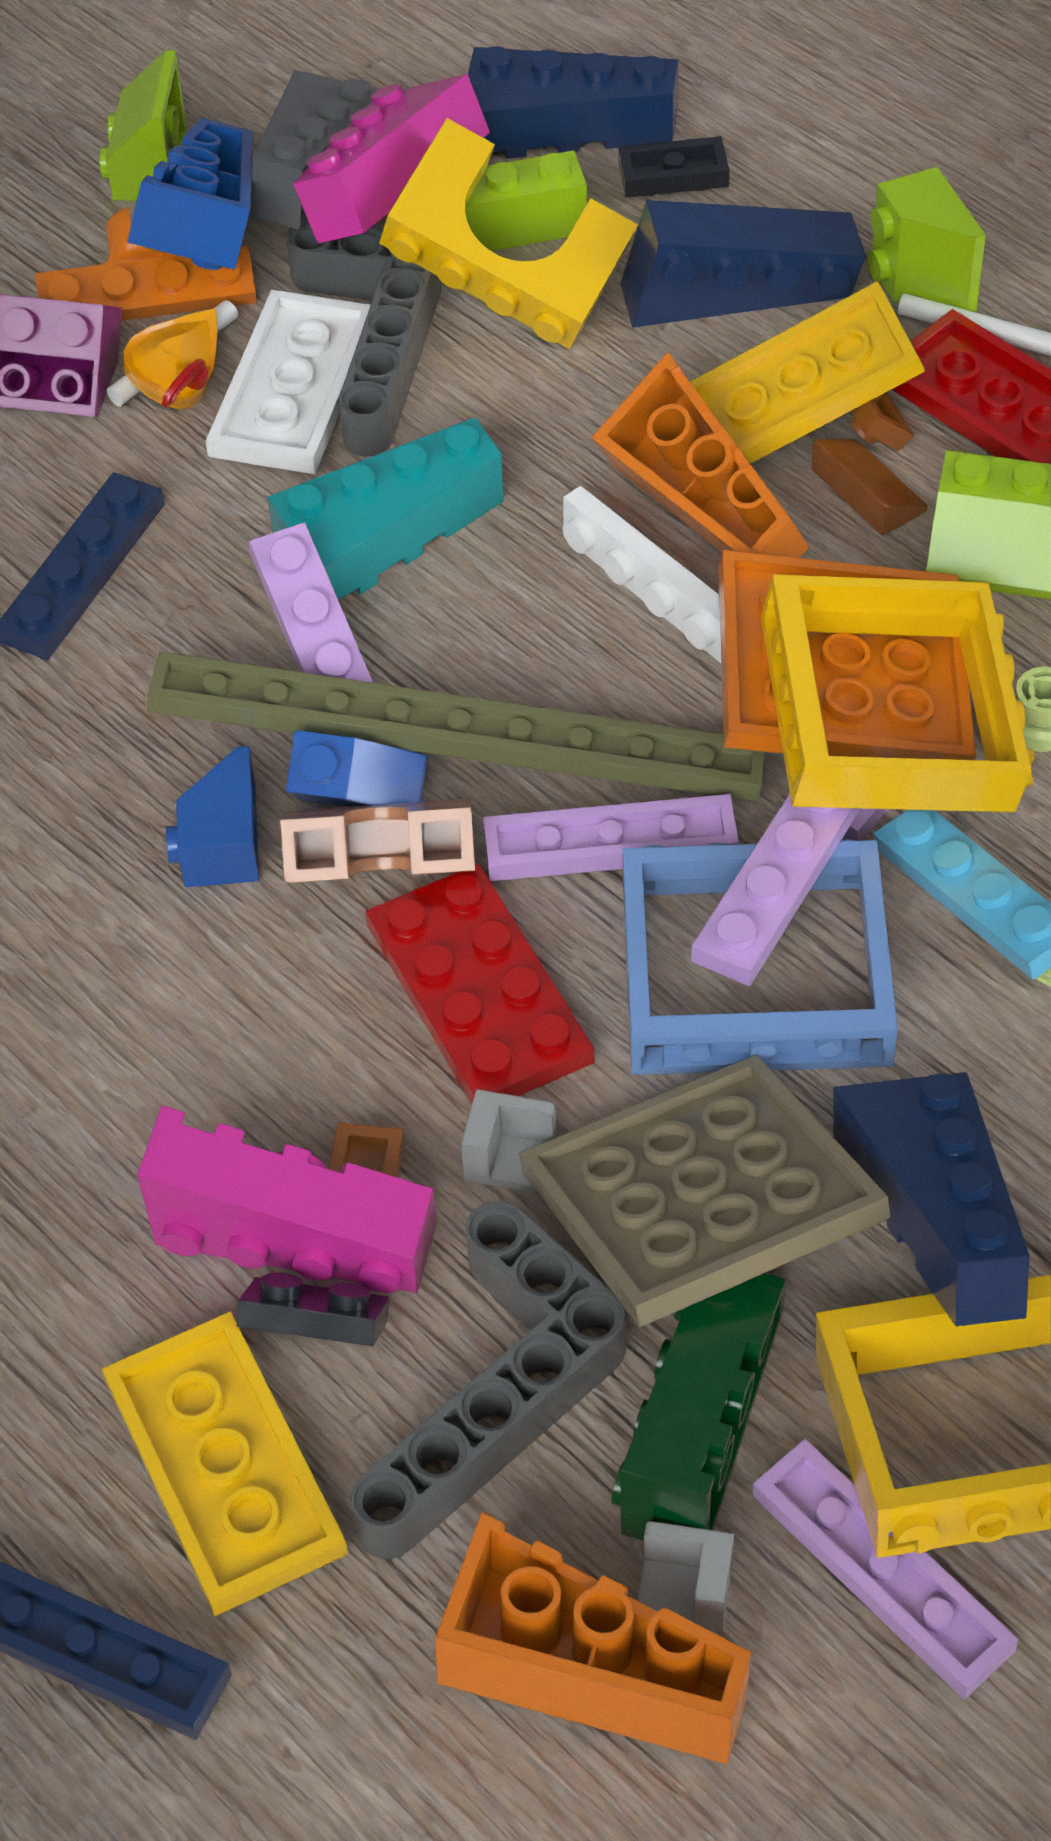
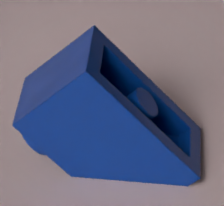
M295 730L286 792L302 802L340 807L422 802L428 756L358 738Z
M250 746L236 747L176 800L177 825L166 826V846L169 863H180L185 887L259 881L256 783Z

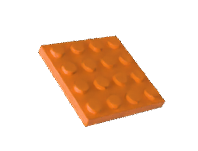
M722 550L718 565L724 748L783 753L761 623V614L773 574L959 581L958 575ZM807 632L829 756L975 760L976 750L969 681L959 637Z

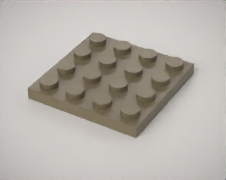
M757 1054L519 1153L524 1176L639 1328L891 1218L888 1196Z

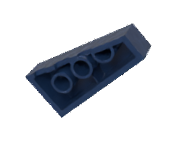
M498 46L489 48L474 47L468 76L490 131L484 139L495 144L492 152L505 151L506 159L527 157L528 148L557 146L558 153L573 150L578 152V148L590 142L601 141L606 149H612L619 146L673 141L678 111V59H664L655 56H615L604 53H566L554 50L505 49Z
M646 200L620 285L631 326L635 328L847 298L853 292L866 254L852 213Z
M968 1073L933 1074L926 1077L833 1087V1138L888 1196L891 1217L887 1219L888 1229L898 1243L905 1242L915 1256V1268L954 1325L965 1326L1026 1319L1030 1255Z

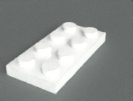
M271 289L206 438L208 457L316 474L340 414V393L370 305Z

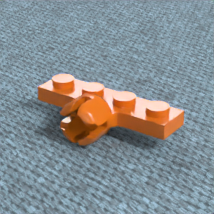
M129 207L115 212L106 223L110 255L107 262L100 265L35 273L38 298L122 308L121 321L213 309L224 300L230 301L234 306L257 303L249 245L241 246L235 270L226 267L218 270L205 269L195 265L190 258L127 243L131 228Z

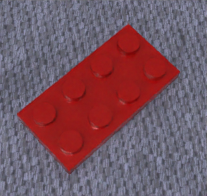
M951 309L910 341L925 372L891 390L996 457L1051 464V369L954 309Z
M479 863L475 865L474 871H459L365 911L368 929L471 1104L473 1103L476 1089L521 1096L595 1063L594 1047Z

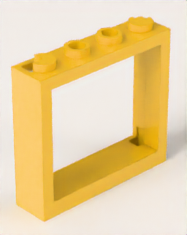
M772 575L761 614V623L792 807L1016 812L1025 788L1032 786L1034 783L1031 765L1035 758V753L1032 749H1027L1023 734L1025 708L1022 701H1016L1012 686L1014 680V661L1012 655L1005 654L1002 642L1003 614H996L989 582ZM807 632L959 637L986 760L829 756Z
M1051 1275L1028 1278L1026 1319L955 1326L934 1294L816 1312V1362L877 1558L911 1552L921 1554L930 1549L977 1541L988 1543L1006 1536L1051 1529V1463L894 1489L858 1375L1051 1344ZM892 1532L893 1536L888 1537L889 1533Z

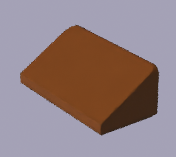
M820 439L813 443L811 469L882 536L927 512L928 505L857 439Z

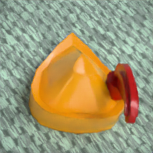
M216 308L151 325L134 335L128 341L123 351L124 373L131 383L148 398L160 403L165 408L185 409L193 407L202 400L211 381L215 364L218 333Z

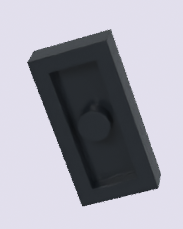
M722 136L618 147V164L625 197L653 196L664 193L693 190L703 191L729 187L730 170Z
M270 1273L261 1278L255 1277L238 1300L237 1327L374 1346L387 1324L390 1296L370 1294L371 1291L368 1287L356 1283H336L328 1288L302 1284V1279L292 1274Z

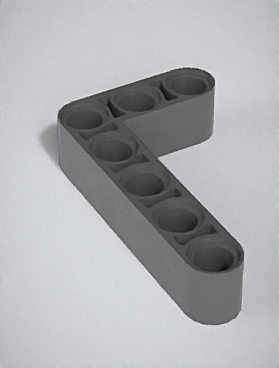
M308 222L300 230L290 227L286 233L290 275L294 286L307 292L372 300L340 393L339 405L343 442L347 450L362 457L375 456L389 449L393 442L441 294L442 283L437 275L415 263H407L398 259L388 248L379 244L384 227L372 226L362 234L317 243Z
M502 1201L487 1202L475 1208L468 1217L466 1238L469 1267L477 1282L531 1331L364 1473L353 1486L350 1498L357 1540L362 1548L374 1557L391 1559L409 1552L616 1370L624 1359L626 1350V1316L624 1306L611 1290L524 1212L511 1203ZM495 1241H503L510 1244L501 1249L486 1247V1245ZM546 1283L559 1287L555 1291L547 1293L536 1292L532 1289L537 1285ZM591 1327L603 1328L608 1331L605 1335L594 1338L584 1336L580 1332ZM539 1371H550L558 1375L555 1379L547 1382H538L529 1378L530 1375ZM490 1415L502 1416L507 1419L505 1423L498 1427L488 1428L477 1424L478 1420ZM439 1460L449 1461L455 1465L451 1470L441 1474L428 1473L424 1470L426 1465ZM392 1506L402 1510L399 1516L388 1521H378L369 1517L380 1507Z

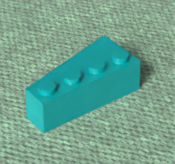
M471 418L267 496L272 533L305 522L338 601L354 590L361 595L378 584V575L400 560L407 565L423 554V545L439 535L446 538L450 537L504 501L501 452L477 418Z

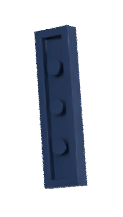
M113 472L0 618V643L49 660L165 505L162 488Z
M0 1562V1652L197 1740L232 1676L229 1663Z

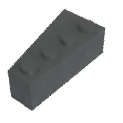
M294 70L252 157V218L299 230L309 222L293 183L309 167L307 161L316 154L325 151L331 145L329 142L330 137L346 129L352 123L350 117L357 111L366 108L372 102L371 95L378 91V89L371 88V85L363 80L349 79L340 81Z

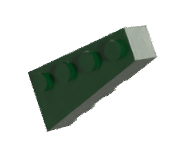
M763 1273L675 1312V1320L679 1321L672 1340L665 1339L662 1343L654 1372L655 1384L649 1399H644L635 1423L633 1440L625 1460L619 1468L612 1492L611 1503L621 1506L622 1535L644 1541L647 1522L714 1530L783 1315L786 1279Z

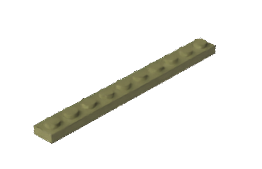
M161 651L158 654L148 691V712L287 733H294L295 730L352 737L416 752L708 795L731 794V798L756 802L759 801L762 788L765 752L724 748V734Z

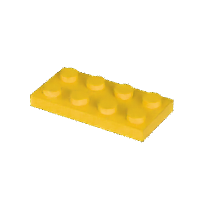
M877 281L690 381V383L751 464L925 372Z
M231 1311L101 1369L106 1385L214 1617L348 1554L346 1540L239 1327L236 1326L237 1323Z

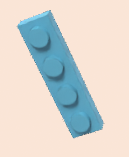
M906 810L873 833L874 840H877L878 852L1028 977L1034 980L1051 968V903L935 810Z

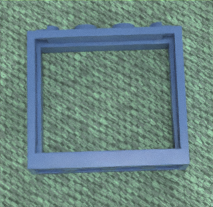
M842 839L810 889H859L871 1009L650 1016L644 895L726 893L757 844L728 845L725 843H711L705 846L664 847L661 845H649L642 848H623V902L631 1075L715 1072L756 1054L771 1071L893 1067L898 1028L877 840L854 841ZM877 1038V1040H861V1039ZM645 1045H663V1047H645Z

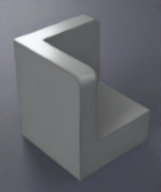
M476 1089L461 1143L464 1181L537 1193L523 1174L519 1153L557 1138L555 1105L548 1101Z
M647 1522L644 1533V1560L637 1601L656 1611L665 1607L709 1631L723 1633L733 1562L734 1534L658 1522Z

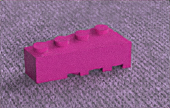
M467 73L402 90L400 84H393L376 91L371 95L372 102L366 108L357 111L350 117L352 123L346 129L330 137L329 142L331 145L325 151L316 154L307 161L309 167L293 183V186L317 243L365 233L390 213L447 118L482 138L490 133Z
M161 1105L137 1174L155 1245L163 1246L166 1250L181 1256H195L198 1253L228 1258L233 1263L246 1268H261L267 1265L294 1270L299 1275L311 1280L323 1281L332 1277L359 1282L371 1290L382 1293H391L397 1290L418 1293L437 1224L433 1188L348 1162L341 1167L340 1172L327 1169L320 1159L311 1155L310 1150L285 1144L283 1151L278 1153L271 1152L242 1142L245 1131L218 1123L214 1134L183 1125L185 1112Z

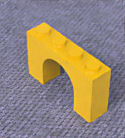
M447 118L388 214L379 244L388 248L398 259L407 263H415L437 275L439 280L446 286L457 290L462 289L482 300L493 312L502 316H510L527 325L543 340L559 343L571 349L625 254L638 224L590 198L567 240L553 254L534 261H515L493 253L471 231L465 214V205L485 173L495 144Z

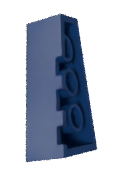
M201 118L183 137L182 146L175 145L170 150L168 161H160L154 168L153 176L147 175L141 181L127 243L190 258L195 265L205 269L218 270L226 267L235 270L251 209L253 131Z

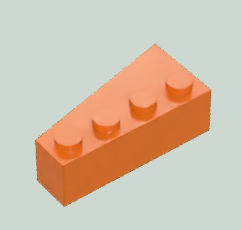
M669 352L663 356L591 437L614 468L719 551L730 550L800 558L809 548L788 514L750 465Z
M481 1512L435 1636L437 1684L724 1764L729 1762L747 1699L751 1652L665 1607L656 1611L627 1596L628 1587L603 1574L597 1580L562 1562V1553L538 1540L533 1545H530L505 1532V1523L484 1512Z

